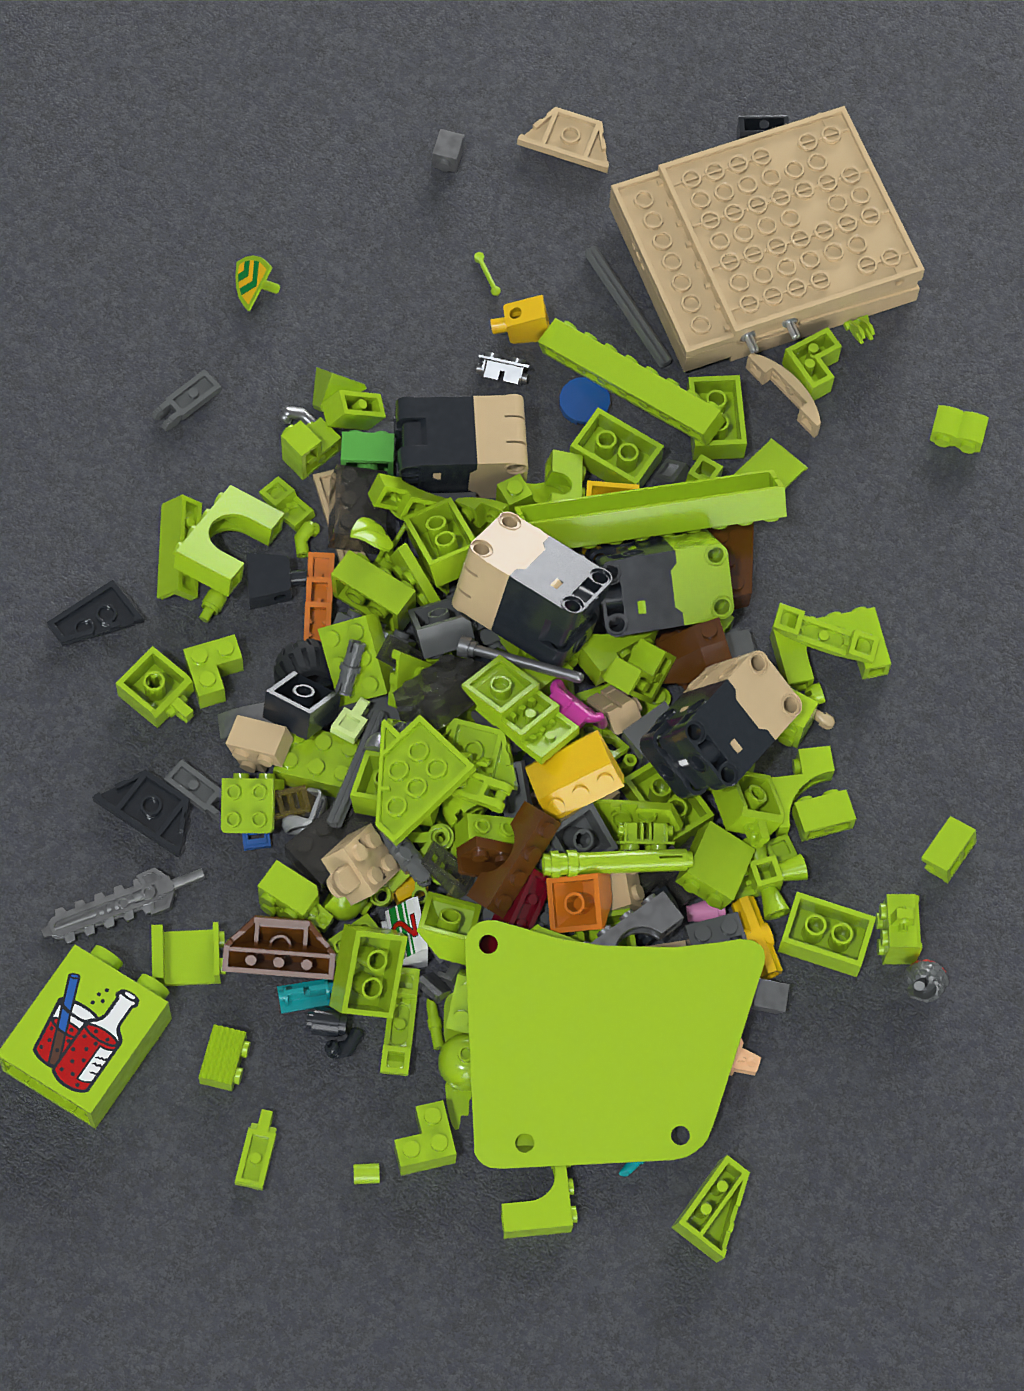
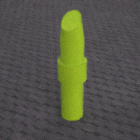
M427 999V1023L431 1033L433 1049L441 1050V1047L444 1045L441 1018L438 1014L437 1004Z

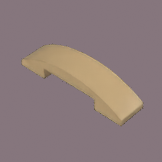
M755 353L748 355L746 369L762 385L771 380L799 409L797 421L815 438L821 425L820 416L814 400L803 384L791 372L771 359Z

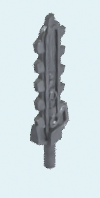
M152 868L136 875L138 879L133 880V886L124 889L122 885L114 887V894L106 897L102 892L95 894L94 901L87 904L83 900L76 901L75 908L66 911L63 907L55 909V916L50 919L48 926L41 931L44 938L52 937L56 940H65L67 944L75 942L76 935L85 933L87 937L95 934V928L102 925L108 930L115 927L114 921L124 918L126 922L134 919V913L143 910L146 915L151 913V916L170 911L174 896L176 895L175 890L205 879L203 870L201 868L170 880L169 876L156 868Z

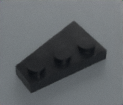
M111 580L49 620L47 626L61 645L65 646L144 623V620L115 581Z

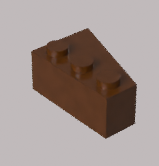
M754 521L746 526L733 524L727 525L724 529H707L727 549L734 610L748 607L752 595Z

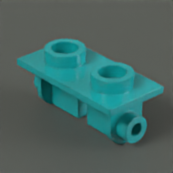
M320 979L277 986L281 1014L329 1006L333 981Z

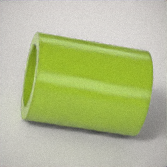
M379 1163L353 1164L354 1184L380 1183Z

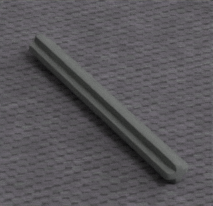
M596 246L587 248L585 250L586 258L658 366L664 368L671 364V356Z

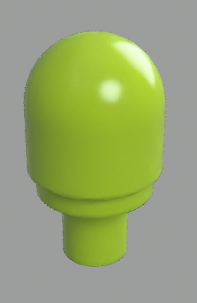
M211 588L202 600L201 606L203 611L199 618L208 623L213 614L217 615L221 612L227 601V596Z

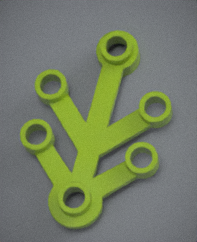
M436 824L428 832H411L407 837L412 843H426L418 851L424 857L425 861L423 863L426 867L427 859L435 852V870L431 875L433 882L440 886L447 884L449 873L446 871V850L454 843L455 835L453 830L446 824ZM440 833H444L446 836L445 841L437 842V836ZM400 869L383 887L369 897L370 901L378 907L388 906L393 900V893L410 875L404 874ZM439 872H444L445 878L442 881L436 880V875ZM415 882V890L412 892V897H416L419 892L423 891L425 898L419 901V905H424L428 891L426 887H419L417 882ZM381 892H386L387 898L384 901H379L378 895Z

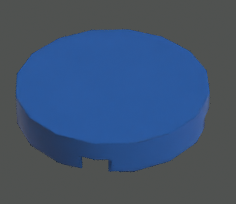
M586 377L570 380L563 386L559 395V408L563 416L574 424L579 423L585 426L597 408L608 413L610 407V394L608 390Z

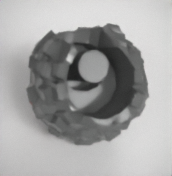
M927 959L923 961L917 960L905 970L907 983L909 984L906 991L912 999L923 1000L926 1003L933 1002L941 997L944 989L948 986L949 980L946 971L934 961Z

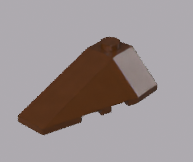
M719 617L693 625L656 644V646L677 657L662 684L678 683V686H687V683L695 680L708 666L732 659Z

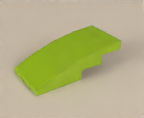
M498 655L462 684V689L480 710L516 745L541 765L579 735L580 727L559 712L560 705L540 691V683L502 655Z

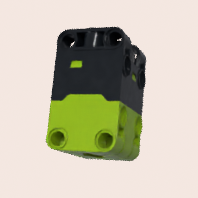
M701 529L697 533L678 532L671 537L651 536L644 541H636L634 539L623 540L621 544L617 545L608 543L597 544L596 547L589 548L585 552V557L593 562L596 554L603 553L604 555H599L595 558V564L606 569L612 575V582L607 595L595 612L606 631L614 637L696 624L718 617L725 619L734 611L728 552L707 529Z

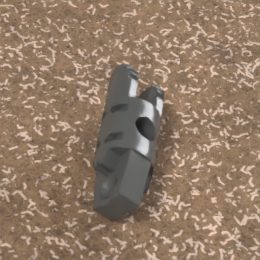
M380 832V837L387 847L388 853L394 857L404 874H409L419 887H429L432 881L431 873L423 863L425 861L424 857L415 849L410 839L406 837L395 846Z

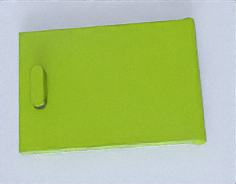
M771 438L733 475L773 469L786 489L808 467Z

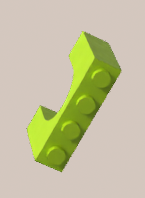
M230 485L224 493L220 492L213 507L211 509L207 508L204 511L198 525H193L190 528L184 542L180 541L173 551V556H175L173 568L229 596L242 580L244 563L216 548L210 539L223 531H237L269 546L282 530L285 513Z
M858 607L846 613L832 612L820 618L810 616L811 618L852 632L857 629L880 637L873 663L857 661L862 679L888 675L891 661L875 607ZM772 629L770 641L779 673L790 687L795 688L798 692L805 691L814 681L807 655L808 646L798 643Z
M526 1133L520 1134L515 1141L516 1148L523 1153L531 1151L534 1147L533 1137ZM571 1165L550 1166L554 1175V1183L549 1192L543 1197L533 1201L501 1204L503 1239L572 1232L573 1223H577L576 1206H571L570 1195H574L573 1178L567 1177L566 1168L571 1167Z

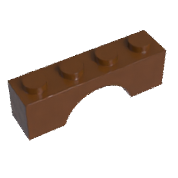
M526 801L523 802L510 824L514 832V845L511 854L499 868L490 872H481L467 894V897L502 918L505 917L561 825V822Z

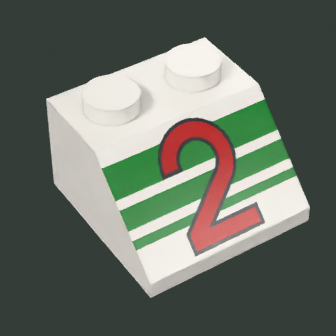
M418 896L412 897L385 911V921H381V928L397 930L408 936L402 966L405 968L428 966V946L417 932L421 918Z

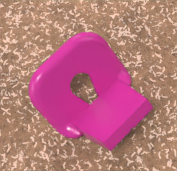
M561 679L552 681L549 698L560 705L559 712L578 725L580 729L586 723H592L599 729H605L608 726L604 714L601 712L595 713L567 689Z

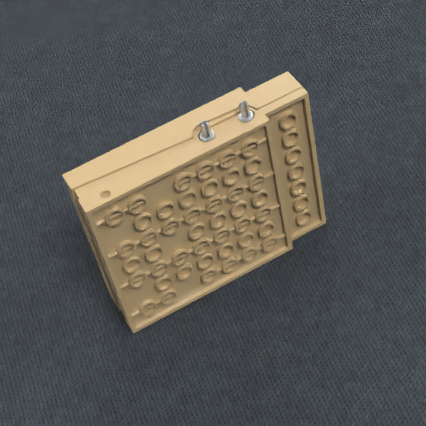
M845 106L660 164L658 171L611 185L610 210L684 372L729 358L731 362L746 357L751 353H758L813 335L827 327L831 329L843 325L844 322L849 320L853 321L858 317L870 316L917 300L920 289L917 283L922 280L925 269Z

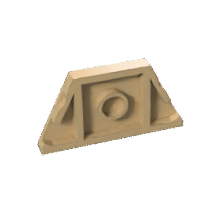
M554 107L547 113L545 118L539 119L534 123L533 128L525 135H519L517 139V145L608 173L609 162L607 161L602 121Z

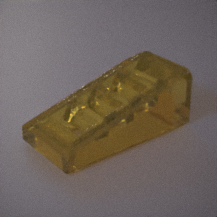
M305 785L275 791V798L277 799L280 813L275 814L274 821L283 819L288 815L298 816L311 812ZM294 794H297L300 806L298 809H295L292 797ZM284 796H287L289 811H285L282 800Z

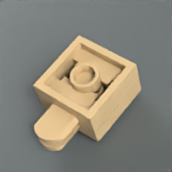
M371 823L348 834L321 859L331 874L326 881L329 891L337 898L346 897L350 905L374 895L400 870L396 860L388 853L387 847Z

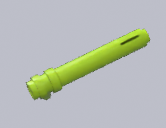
M687 849L602 852L566 850L565 853L552 850L549 853L542 854L543 876H550V878H559L564 875L573 877L592 873L687 871L688 868L693 867L692 851H687Z

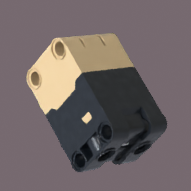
M521 395L406 396L396 400L393 419L395 449L398 451L396 477L402 478L404 482L428 493L475 492L477 498H496L498 483L519 473L524 481H527L528 455L524 399Z
M503 512L470 543L453 595L452 605L457 611L469 616L540 662L563 667L590 639L598 619L595 610L607 595L612 582V575L609 571L594 564L585 556L578 554L544 533L541 529L521 519L517 514Z
M759 650L705 668L688 685L683 694L667 711L658 717L655 724L640 739V749L675 795L681 799L701 795L708 787L713 790L732 787L737 784L788 725L800 714L802 702L768 659L767 655Z

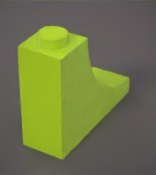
M519 473L497 484L496 501L508 504L510 512L515 513V506L547 502L551 493L562 494V492L555 487L545 485V482L537 484L526 483Z

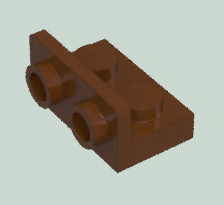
M475 836L456 848L458 872L478 878L481 872L493 871L507 860L514 844Z

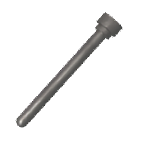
M462 635L458 643L457 656L469 659L470 657L480 656L493 660L498 655H502L517 667L576 683H581L584 680V675L581 672L481 646L472 637Z

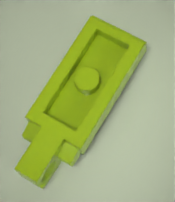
M262 1109L258 1124L251 1123V1127H248L235 1185L263 1191L276 1140L277 1128L271 1127L274 1116L273 1111Z

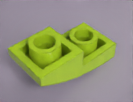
M462 497L455 500V504L465 522L481 528L486 522L491 524L501 513L510 512L508 504L492 499Z

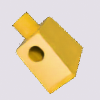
M543 295L505 304L503 306L505 317L490 320L492 333L507 332L510 343L513 344L538 342L550 326Z

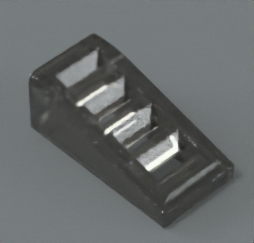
M435 841L431 842L421 864L452 897L457 899L467 894L475 877L460 874L458 872L457 858ZM434 854L438 857L435 863L431 860ZM442 862L445 864L443 869L440 867Z

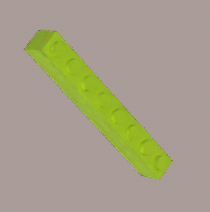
M555 318L538 340L543 354L708 446L725 423L721 412L722 409L712 401L705 402L693 390L688 389L686 391L680 388L676 381L671 378H662L656 370L649 366L644 368L632 356L619 354L612 345L608 343L605 345L601 344L592 334L578 331L569 321L562 322Z

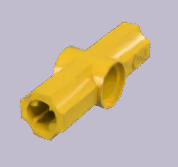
M754 896L739 898L731 904L733 913L738 912L747 940L755 941L764 949L765 963L760 978L766 980L775 978L782 974L783 969L773 946L774 938L768 923H764Z

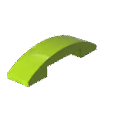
M779 603L772 629L778 633L828 654L873 663L880 637L857 629L852 632L804 615L805 611Z
M402 967L393 1019L387 1018L380 1067V1073L408 1076L420 969Z

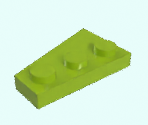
M598 799L593 802L615 842L622 841V836H617V825H622L623 822L637 823V839L639 822H643L644 838H646L647 822H651L652 832L653 823H667L668 826H673V832L682 830L683 822L673 803Z

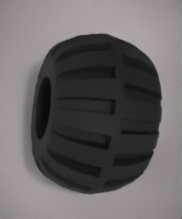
M307 638L306 641L300 639L296 640V643L291 642L280 651L275 660V683H278L293 671L314 682L324 678L332 681L322 643L319 640Z

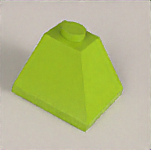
M428 891L417 932L439 959L466 965L465 939L468 931L477 924L482 905Z

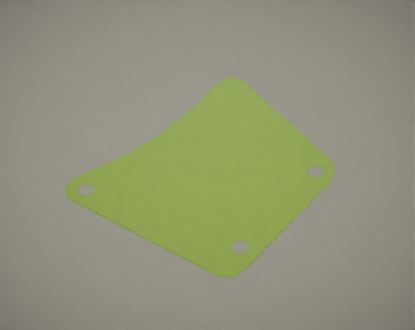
M495 920L479 922L468 931L465 939L474 1153L483 1165L489 1168L505 1169L676 1160L693 1154L704 1145L713 1127L765 963L764 949L760 944L753 940L737 939L680 947L604 946L560 939ZM485 935L494 936L498 942L496 951L491 954L482 952L479 947V941ZM677 1126H684L690 1133V1138L684 1145H677L672 1141L671 1132ZM523 1133L531 1135L534 1139L533 1149L526 1153L520 1152L515 1145L516 1138Z

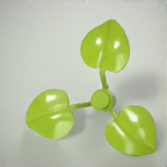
M390 510L394 516L403 520V518L399 517L397 511ZM362 517L353 525L350 538L363 540L380 549L378 556L372 564L378 568L382 566L392 573L391 568L394 566L389 558L394 553L393 549L405 532L406 527L403 523L392 542L380 524L370 518ZM420 557L416 558L429 582L434 584ZM449 583L438 587L446 596L448 595L450 590Z

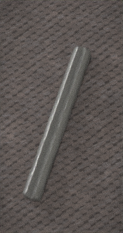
M374 710L327 817L326 822L332 828L339 829L352 803L350 793L364 756L365 743L372 734L381 732V722L388 718L382 710Z

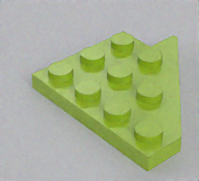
M418 715L400 733L385 719L381 722L375 825L395 846L401 843L477 770L463 754L421 715Z

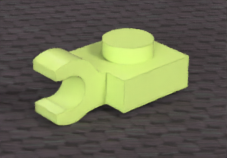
M360 697L352 711L344 707L331 725L330 732L354 745L367 726L368 719L365 717L369 712L367 707L370 705V701Z

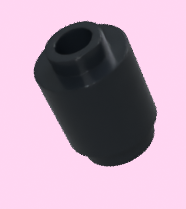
M314 1007L313 1012H308L306 1028L312 1029L311 1035L330 1037L346 1035L348 1014L340 1013L332 1008Z

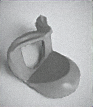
M307 788L306 790L317 797L308 819L297 815H288L282 819V828L286 834L300 835L311 833L320 827L328 807L327 798L320 789ZM321 801H324V802H323V805H322V807H321V810H320V812H319V815H318L317 819L314 821L315 816H316V813H317V811H318V808H319V806H320V804H321Z

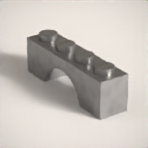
M664 891L657 896L653 893L641 902L642 907L635 912L632 909L625 912L619 918L621 922L614 927L608 925L605 929L599 931L597 934L598 938L590 944L617 946L624 938L634 934H645L661 940L682 924L684 917Z

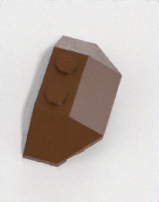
M254 915L224 943L222 971L334 980L336 951L310 919Z

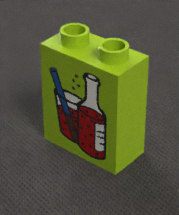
M74 945L0 1048V1066L2 1071L96 1129L172 1020L169 1002L165 1000L170 992L162 983L147 974H141L137 982L119 972L123 965L122 961L102 946L96 945L88 953Z

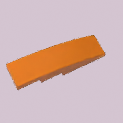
M308 552L304 641L307 638L321 641L318 629L332 625L333 589L331 573L335 566V553Z

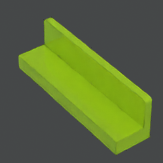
M183 494L163 503L161 506L157 598L161 600L174 594L190 601L198 598V580L173 568L175 560L173 551L180 541L184 542L190 528L193 525L197 526L202 516V503Z

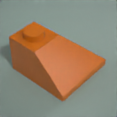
M592 873L573 877L546 878L550 930L557 933L605 929L612 904L610 874Z

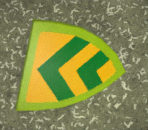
M254 255L244 257L236 262V289L238 297L247 311L251 310L261 289L275 294L280 290L279 284L267 280L272 266L262 257Z

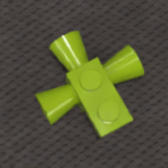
M748 838L742 840L743 842L751 846ZM766 843L762 848H755L736 896L730 904L745 896H754V898L761 896L765 920H775L787 915L790 909L779 891L783 881L808 880L807 867L803 856L798 854L778 864L776 855L767 857Z

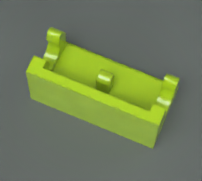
M950 816L921 857L922 861L927 864L924 868L948 883L975 845L976 829Z

